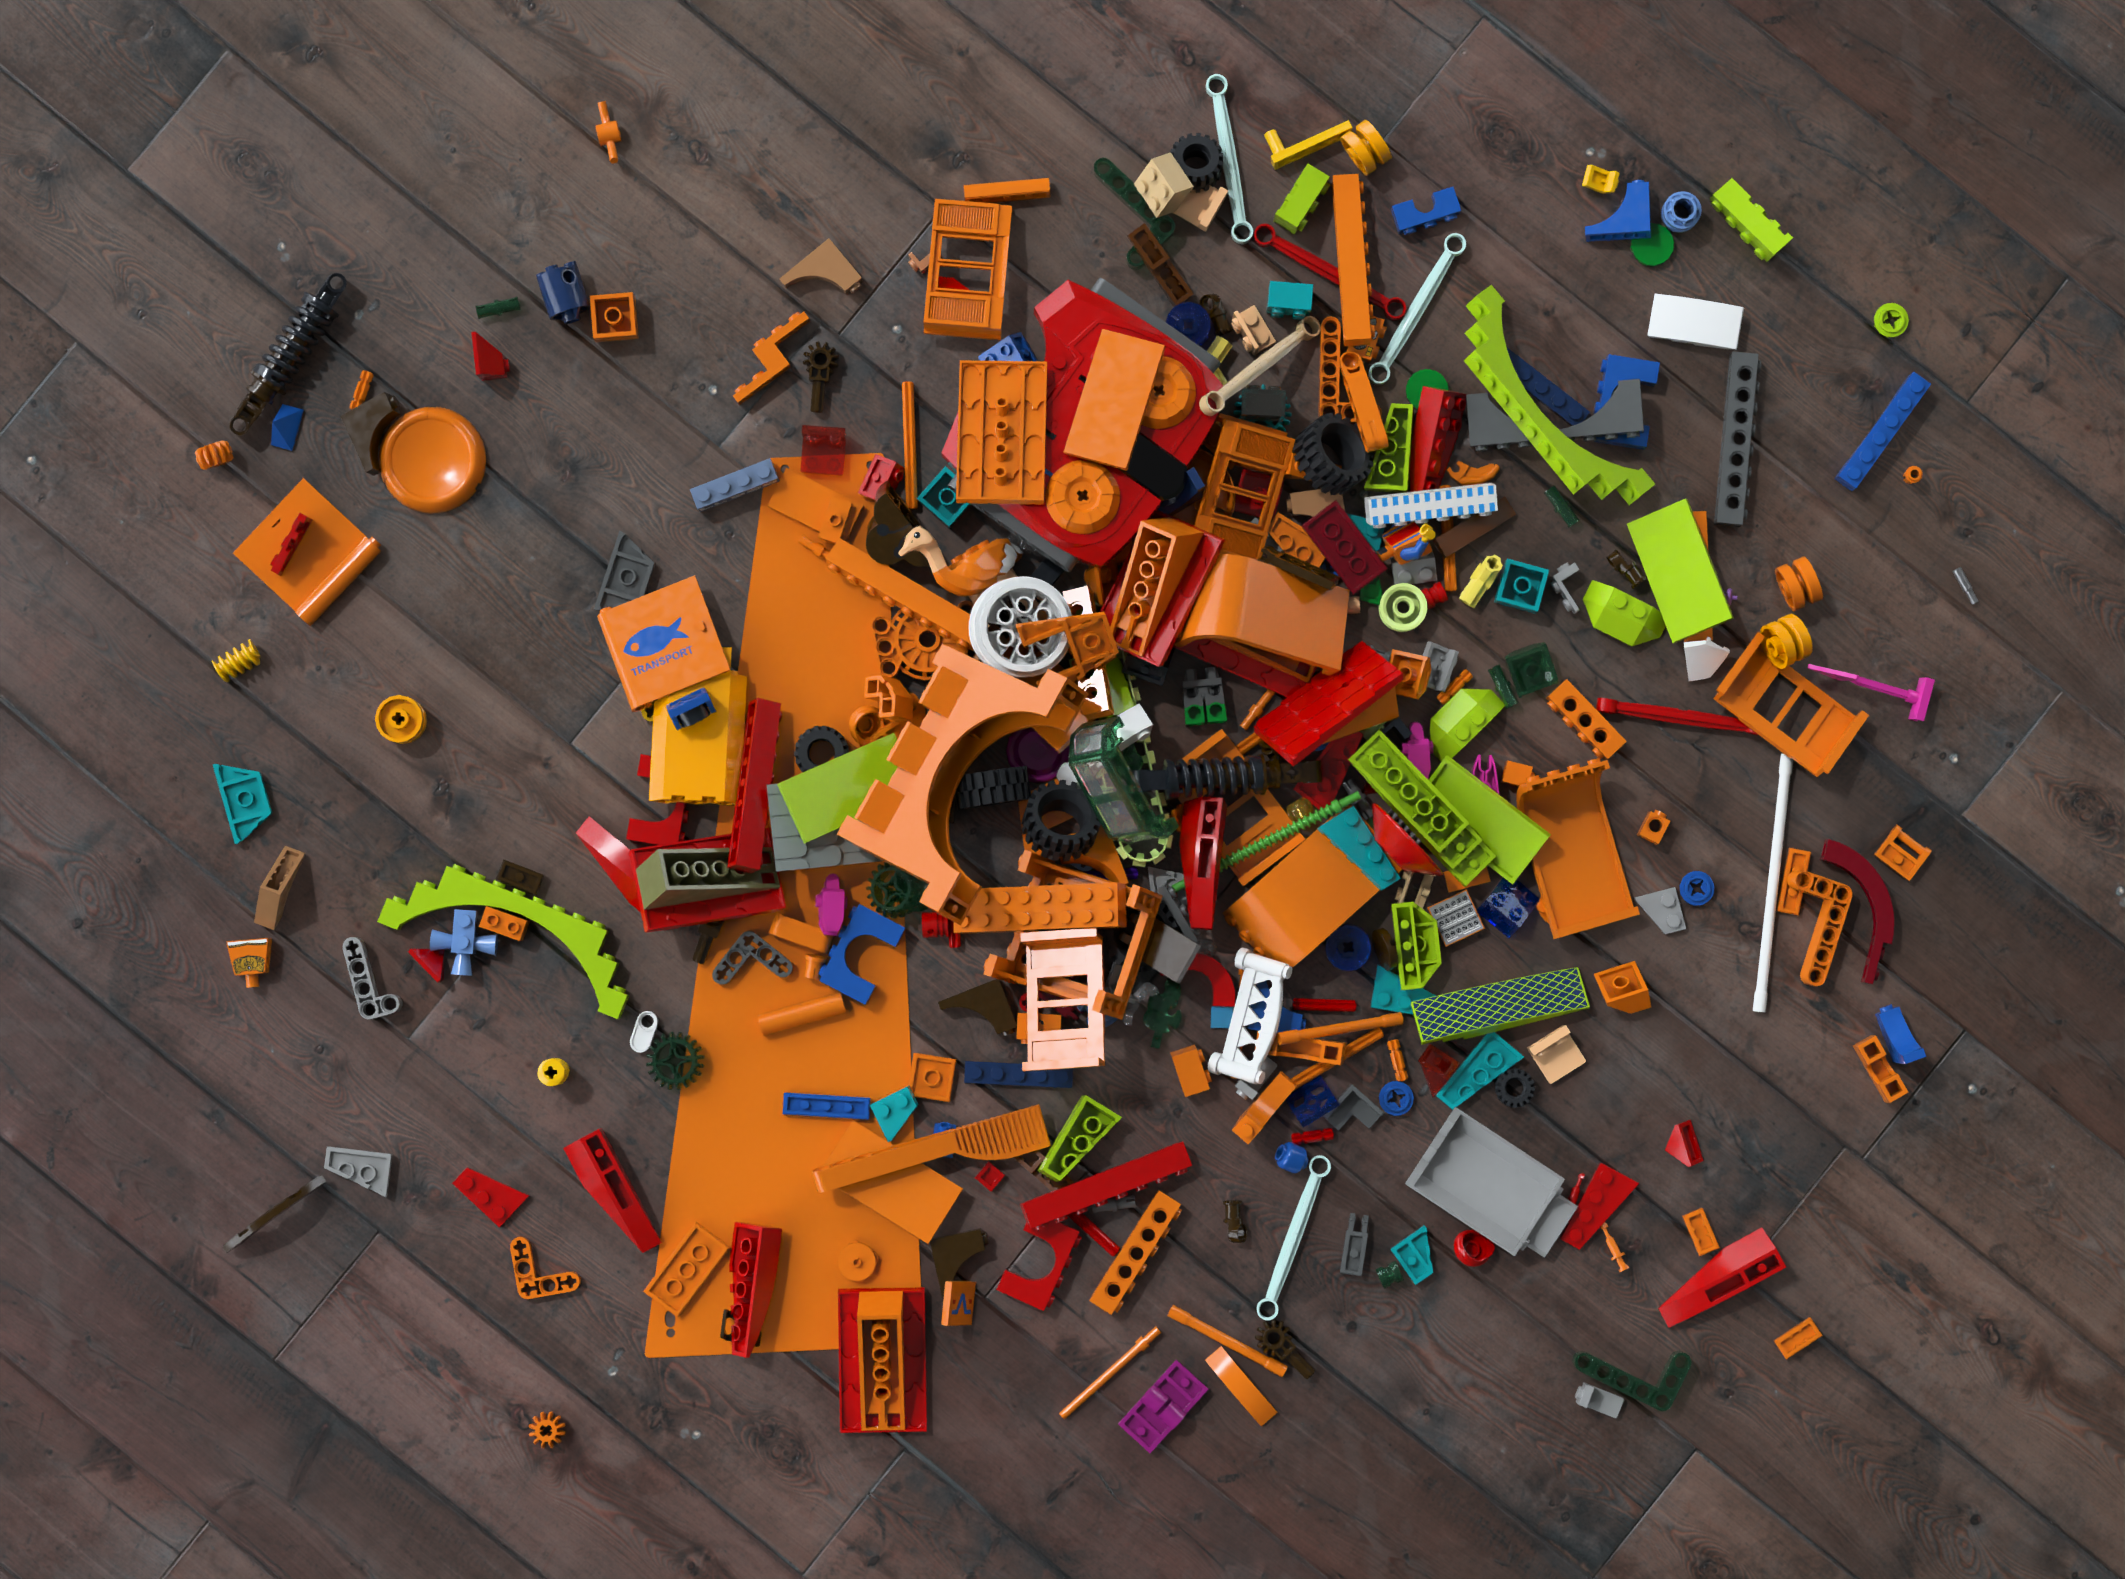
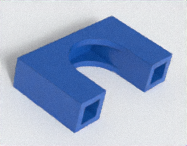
M1611 354L1606 357V360L1602 359L1600 372H1604L1603 380L1598 382L1597 393H1600L1599 402H1595L1594 414L1611 398L1613 390L1618 386V381L1640 379L1641 385L1654 387L1657 384L1660 362ZM1644 425V433H1640V437L1627 438V435H1618V439L1614 440L1596 437V441L1593 442L1644 450L1647 447L1650 426Z
M859 904L858 907L853 906L848 916L851 919L848 926L843 925L838 935L841 938L837 946L835 944L832 946L828 954L831 957L828 965L823 964L819 971L821 978L819 981L866 1005L876 985L857 976L849 969L846 963V950L849 944L859 936L872 935L897 947L906 928Z

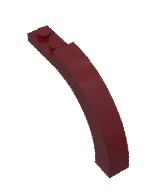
M1825 839L1820 861L1833 864L1853 877L1864 891L1870 904L1873 930L1861 982L1873 984L1874 981H1877L1880 969L1877 968L1878 962L1883 959L1885 948L1882 946L1883 944L1890 945L1893 941L1894 911L1887 887L1876 869L1862 855L1840 842Z

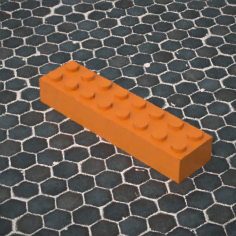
M1113 882L981 888L963 923L959 925L954 922V933L975 934L1083 928H1126V884Z

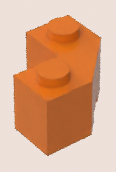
M883 675L865 677L864 698L879 701V718L896 722L912 720L913 698L899 679Z

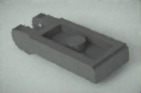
M1350 1213L1348 1230L1345 1233L1340 1273L1362 1276L1368 1237V1215L1363 1216L1361 1232L1353 1231L1356 1216L1355 1213Z

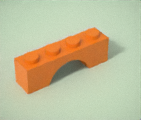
M1276 1033L1268 1055L1342 1065L1344 1063L1346 1043L1314 1038L1297 1043L1279 1045Z

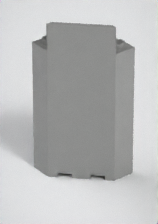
M1456 1107L1405 1183L1513 1256L1517 1254L1519 1249L1524 1251L1527 1246L1545 1258L1578 1207L1560 1195L1564 1190L1561 1187L1565 1180L1563 1177Z

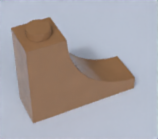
M829 238L779 279L786 289L803 280H824L839 287L846 295L849 292L852 294L862 286L860 283L863 281L862 277Z
M1321 489L1290 493L1289 499H1286L1287 512H1291L1292 517L1312 518L1335 500L1345 511L1343 494L1331 495L1330 491L1325 494L1321 492Z
M287 846L283 848L260 886L254 923L272 930L276 928L282 918L290 888L304 860L305 853Z

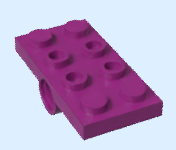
M1176 1359L1119 1421L1118 1425L1146 1451L1151 1453L1167 1434L1183 1420L1187 1412L1206 1393L1208 1388Z

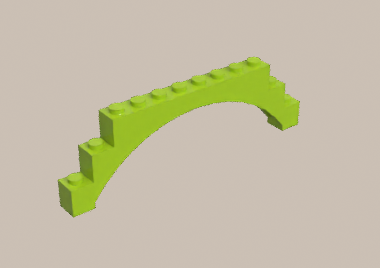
M1490 285L1466 305L1467 309L1477 319V322L1465 332V335L1477 349L1464 362L1573 495L1586 484H1589L1601 500L1616 489L1628 505L1632 504L1653 487L1655 483L1643 468L1639 470L1626 468L1608 462L1583 449L1564 435L1541 412L1527 393L1513 367L1502 327V304L1505 300Z
M456 864L453 867L446 866L437 889L435 888L436 884L424 880L423 883L417 882L408 905L405 904V899L394 896L393 899H386L377 922L396 930H401L405 923L421 915L453 906L485 905L521 914L552 932L577 957L594 987L600 1005L598 1012L616 1019H620L629 995L625 993L626 989L614 985L613 988L610 987L619 963L615 961V956L603 953V956L600 955L609 933L608 930L604 929L605 924L595 920L591 924L584 921L585 916L575 912L572 916L564 913L566 909L555 904L553 907L544 905L545 900L535 896L533 899L524 897L526 893L516 888L513 891L505 889L506 884L496 880L493 883L485 881L486 876L476 872L470 875L465 873L466 868Z

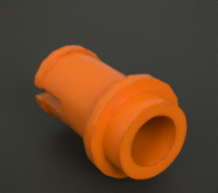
M1917 466L1909 467L1903 474V477H1905L1903 480L1908 484L1919 482L1922 479V470Z

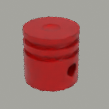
M922 912L923 938L938 937V935L940 937H943V935L949 937L947 918L937 914V912Z

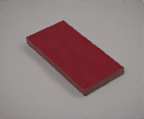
M1337 500L1333 501L1301 526L1336 574L1341 577L1340 579L1352 595L1388 569Z

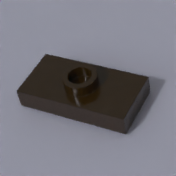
M503 859L496 880L537 895L544 875Z

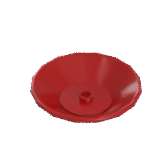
M1372 803L1375 841L1405 872L1442 876L1443 872L1412 837L1378 804Z

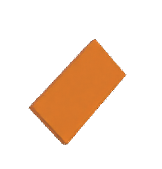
M786 468L767 506L820 532L831 496L850 502L852 506L841 536L842 540L847 541L864 505Z
M695 1222L643 1292L678 1318L730 1247L699 1223Z

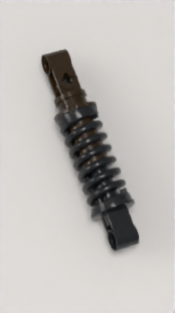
M330 274L315 295L304 292V296L301 298L303 305L295 307V313L300 318L289 316L288 321L293 327L288 325L282 326V331L285 335H276L275 340L278 345L270 344L269 350L272 354L265 353L262 356L266 363H258L250 371L254 381L246 387L249 393L242 399L229 421V428L234 434H245L260 416L266 404L272 405L274 402L272 400L276 394H286L285 382L288 384L293 382V378L289 374H298L300 370L296 364L303 365L306 363V359L302 355H311L312 349L309 345L316 346L319 344L318 339L313 336V333L324 336L325 330L319 326L320 323L329 327L332 325L333 320L336 317L338 318L339 314L332 307L347 285L346 278L342 274ZM335 276L342 280V285L339 289H334L330 285L331 279ZM247 404L251 405V406L254 407L256 410L251 409L250 407L247 406ZM237 419H242L245 422V428L241 431H236L233 428V423Z
M1263 754L1246 756L1244 760L1240 756L1234 757L1233 760L1229 757H1224L1221 761L1214 757L1210 762L1206 758L1200 759L1199 762L1195 759H1189L1187 763L1183 759H1179L1176 764L1172 760L1164 759L1162 770H1131L1132 792L1163 790L1166 800L1178 799L1180 794L1183 793V788L1186 798L1192 796V788L1196 789L1197 797H1202L1203 787H1206L1207 794L1210 797L1214 796L1215 790L1219 791L1220 796H1224L1226 789H1230L1231 795H1236L1238 788H1241L1243 795L1248 794L1249 788L1255 794L1265 795L1268 787L1279 789L1281 783L1322 782L1321 760L1302 761L1293 767L1290 763H1279L1277 758L1272 759V761H1265ZM1290 768L1295 771V775L1291 776L1286 773L1290 771Z

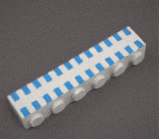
M1493 483L1364 497L1366 523L1373 525V528H1384L1389 523H1394V526L1407 525V521L1414 520L1415 523H1427L1428 519L1436 518L1437 521L1449 520V516L1457 515L1458 518L1471 517L1470 514L1479 513V516L1492 515V511H1498L1496 485Z

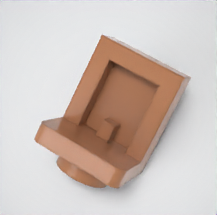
M912 252L908 254L910 259L908 263L915 272L919 270L921 274H924L929 269L930 254L920 262Z

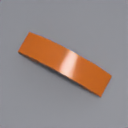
M1222 1346L1205 1359L1212 1370L1260 1426H1263L1278 1413Z

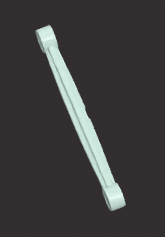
M1214 74L1206 82V92L1209 96L1213 97L1218 141L1224 157L1223 170L1234 219L1231 237L1238 244H1246L1252 238L1253 228L1246 221L1238 161L1224 96L1228 83L1224 76ZM1211 80H1221L1224 84V89L1219 93L1212 92L1209 89ZM1244 225L1248 227L1250 235L1247 239L1236 237L1234 231L1238 226Z
M1452 233L1445 239V251L1411 303L1380 361L1370 367L1368 378L1371 383L1383 385L1388 381L1390 366L1421 319L1454 257L1461 255L1465 250L1466 240L1461 234ZM1455 237L1461 240L1462 249L1460 251L1453 252L1448 249L1447 242L1450 238ZM1375 367L1385 368L1387 371L1385 380L1376 381L1372 377V370Z
M1314 1156L1309 1162L1311 1174L1286 1234L1266 1297L1257 1304V1313L1263 1320H1272L1278 1314L1279 1309L1276 1302L1301 1242L1321 1179L1331 1169L1330 1161L1325 1156ZM1323 1158L1327 1162L1328 1168L1324 1173L1317 1174L1313 1171L1312 1163L1315 1159ZM1266 1301L1272 1302L1275 1305V1313L1271 1317H1265L1260 1313V1306Z

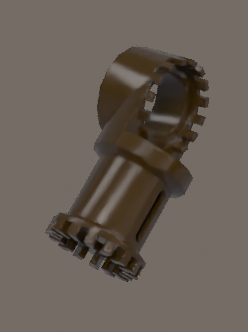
M1214 293L1203 295L1199 303L1200 308L1208 315L1209 320H1212L1216 331L1214 333L1215 337L1217 335H1224L1223 333L1232 332L1233 328L1229 326L1226 317L1227 311L1223 308L1221 298ZM1209 298H1211L1213 301L1212 309H1210L1207 305V301Z
M1614 550L1606 558L1615 571L1625 575L1632 584V589L1647 579V576L1643 575L1637 568L1636 561L1628 565L1625 559L1622 558V555L1619 556L1620 553Z
M1232 1200L1223 1201L1225 1205V1219H1223V1223H1228L1227 1235L1230 1236L1228 1239H1230L1231 1243H1244L1247 1240L1248 1231L1246 1225L1243 1224V1219L1240 1218L1242 1200H1233V1202Z

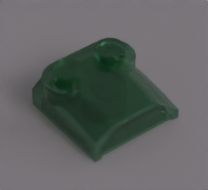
M1545 642L1528 645L1512 651L1504 657L1518 698L1553 684H1559Z

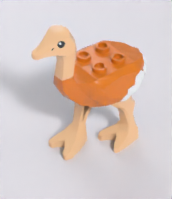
M922 526L913 528L906 535L904 545L898 552L900 556H904L911 551H920L927 558L936 582L946 591L957 596H969L973 604L993 584L1018 577L1013 570V566L1023 555L1018 546L1011 543L1008 538L995 539L991 542L986 539L978 545L976 544L967 549L965 553L951 559L952 564L947 566L937 541ZM1024 599L1019 600L1027 610L1028 602ZM1034 599L1033 609H1036L1039 603ZM1039 610L1037 613L1039 621L1047 619V614L1044 610ZM1000 635L1001 643L1006 644L1008 640L1004 635ZM975 653L973 657L976 660H979L978 656Z

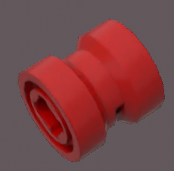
M1440 581L1433 584L1429 589L1424 588L1421 590L1426 598L1428 610L1434 608L1439 602L1444 603L1448 601V596Z

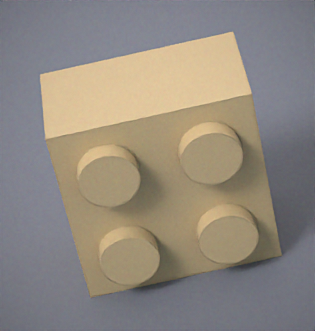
M1171 153L1151 159L1134 183L1156 218L1175 212L1194 187Z

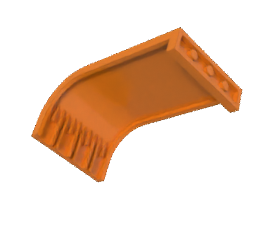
M1219 554L1174 646L1181 648L1192 641L1205 638L1228 639L1323 668L1322 674L1330 676L1341 670L1350 590L1339 586L1329 590L1279 567L1252 558L1232 554Z
M1600 758L1587 761L1588 765L1580 767V764H1575L1567 767L1568 771L1560 773L1559 769L1547 772L1548 777L1541 779L1539 775L1526 778L1527 783L1520 785L1517 790V809L1551 834L1531 860V864L1553 939L1640 915L1638 906L1634 907L1602 800L1600 778L1602 772L1610 768L1608 760L1601 762Z
M1350 804V805H1348V806L1342 808L1343 811H1341V812H1339V813H1337V814L1335 813V814H1334L1333 816H1331L1326 822H1328L1329 820H1331V819H1333L1334 817L1338 816V815L1341 814L1342 812L1346 811L1347 809H1349L1350 807H1352V805ZM1363 819V821H1364L1365 824L1367 825L1368 829L1370 830V832H1371L1372 835L1374 836V830H1373V829L1370 827V825ZM1316 830L1250 890L1227 908L1223 915L1225 916V921L1239 931L1240 938L1254 948L1253 952L1255 954L1286 963L1293 968L1373 897L1379 889L1361 872V869L1354 862L1351 863L1346 858L1347 856L1330 842L1331 840L1325 834H1321ZM1383 850L1396 872L1399 873L1402 868Z

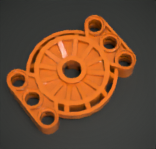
M962 601L957 607L960 609L963 606L973 608L974 604L970 601ZM902 609L894 615L892 621L885 616H877L872 621L878 666L883 676L894 678L899 670H901L904 674L914 679L930 681L932 677H927V674L936 671L937 666L932 662L942 644L967 656L970 650L969 648L967 650L962 649L956 644L957 641L952 638H943L935 628L931 627L929 629L919 622L920 620L914 616L910 618L904 615L900 618ZM878 621H885L888 624L885 631L879 632L876 630L875 625ZM926 631L934 634L936 637V642L931 647H924L919 642L920 636ZM882 642H889L891 644L889 652L883 653L879 650ZM886 663L894 664L895 671L892 674L883 672V666ZM902 663L906 665L905 669L901 666ZM912 669L922 673V676L914 675L909 670Z

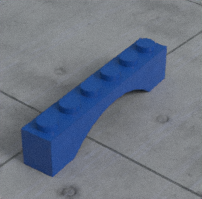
M1915 372L1908 375L1873 428L1834 478L1836 481L1850 491L1858 487L1931 383Z

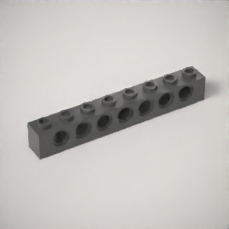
M1733 351L1729 355L1714 525L1740 527L1747 520L1748 511L1744 509L1745 501L1749 499V488H1746L1747 479L1751 477V467L1748 466L1749 458L1753 456V445H1750L1751 437L1755 435V424H1752L1753 415L1756 416L1757 403L1754 402L1755 394L1759 392V381H1756L1757 373H1760L1761 360H1758L1759 354ZM1740 371H1746L1749 374L1748 381H1743L1739 377ZM1738 392H1744L1747 395L1746 402L1738 400ZM1736 413H1741L1745 416V423L1741 424L1736 421ZM1735 434L1742 436V445H1737L1733 441ZM1732 456L1740 457V466L1732 464ZM1730 477H1736L1739 480V487L1734 488L1730 485ZM1729 498L1737 501L1736 509H1731L1727 505Z

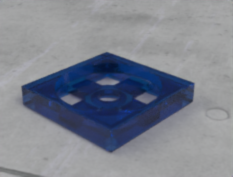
M1321 1075L1293 1091L1285 1099L1303 1128L1340 1106ZM1318 1087L1324 1088V1091L1318 1095H1312L1311 1091ZM1304 1097V1103L1295 1108V1101ZM1327 1099L1326 1103L1321 1108V1103ZM1311 1100H1316L1315 1104L1309 1105V1102ZM1306 1111H1313V1113L1303 1114Z

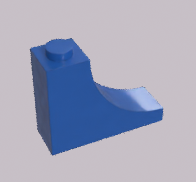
M1634 180L1632 183H1627L1626 195L1619 209L1607 220L1595 225L1585 226L1586 242L1651 238L1649 182Z
M1264 981L1256 984V987L1263 996L1268 998L1270 991L1267 982ZM1262 1001L1250 1007L1262 1019L1265 1015L1264 1010L1267 1004L1265 1001ZM1282 1006L1277 1033L1305 1029L1306 1019H1302V1014L1294 1013ZM1260 1022L1250 1024L1247 1029L1260 1031L1261 1024Z
M1890 1004L1879 1008L1880 1012L1876 1013L1875 1016L1893 1063L1907 1064L1926 1057L1924 1049L1918 1045L1912 1036L1900 1007H1893Z

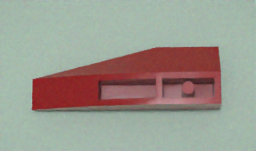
M1423 386L1411 445L1410 492L1439 489L1462 426L1461 420L1466 407L1467 394Z
M1199 797L1184 802L1179 844L1191 929L1213 930L1227 804L1223 798Z
M602 1128L563 1148L583 1187L642 1253L662 1243Z
M1761 1227L1719 1251L1669 1297L1658 1310L1669 1328L1748 1289L1786 1268V1265L1776 1247Z

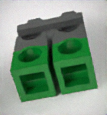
M1216 667L1205 668L1206 679L1197 680L1196 669L1185 670L1184 681L1182 682L1185 727L1205 725L1203 703L1206 706L1207 724L1227 722L1222 679L1219 678Z

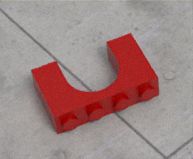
M641 754L637 776L650 778L651 756ZM676 802L672 814L662 821L651 822L630 818L626 839L655 845L685 841L686 832L682 830L683 824L687 823L689 818V811L686 810L687 803Z
M1055 1220L1047 1222L1048 1227L1037 1231L1035 1228H1028L1027 1222L1023 1228L1024 1231L1044 1239L1052 1246L1056 1261L1051 1272L1040 1279H1029L1005 1268L996 1289L1042 1311L1046 1307H1051L1055 1296L1051 1295L1054 1287H1060L1064 1276L1060 1275L1063 1267L1068 1268L1072 1260V1256L1069 1255L1072 1247L1077 1248L1081 1240V1236L1078 1235L1079 1230L1062 1222L1056 1223Z

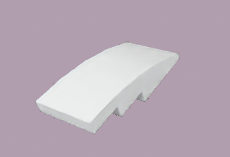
M1655 294L1648 336L1651 338L1669 339L1673 342L1691 343L1695 346L1737 350L1744 307L1700 299Z

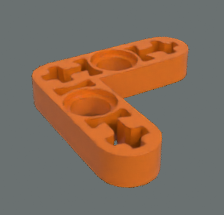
M523 1236L512 1240L510 1244L517 1290L522 1298L533 1299L571 1292L580 1286L581 1278L573 1271L536 1277L530 1241ZM518 1240H521L522 1244H526V1248L523 1249V1255L528 1254L529 1258L516 1259V1256H521L520 1250L515 1249ZM521 1262H527L530 1265V1271L527 1274H522L519 1271L518 1266ZM568 1275H571L572 1279H576L573 1287H570L569 1284L561 1285L563 1290H559L560 1283L557 1277H561L560 1281L567 1280ZM551 1279L555 1282V1289L553 1291H546L544 1289L543 1283L545 1280ZM536 1281H540L539 1289L541 1294H538V1289L531 1291L530 1295L527 1292H523L522 1288L526 1287V1283L532 1287L537 1286Z

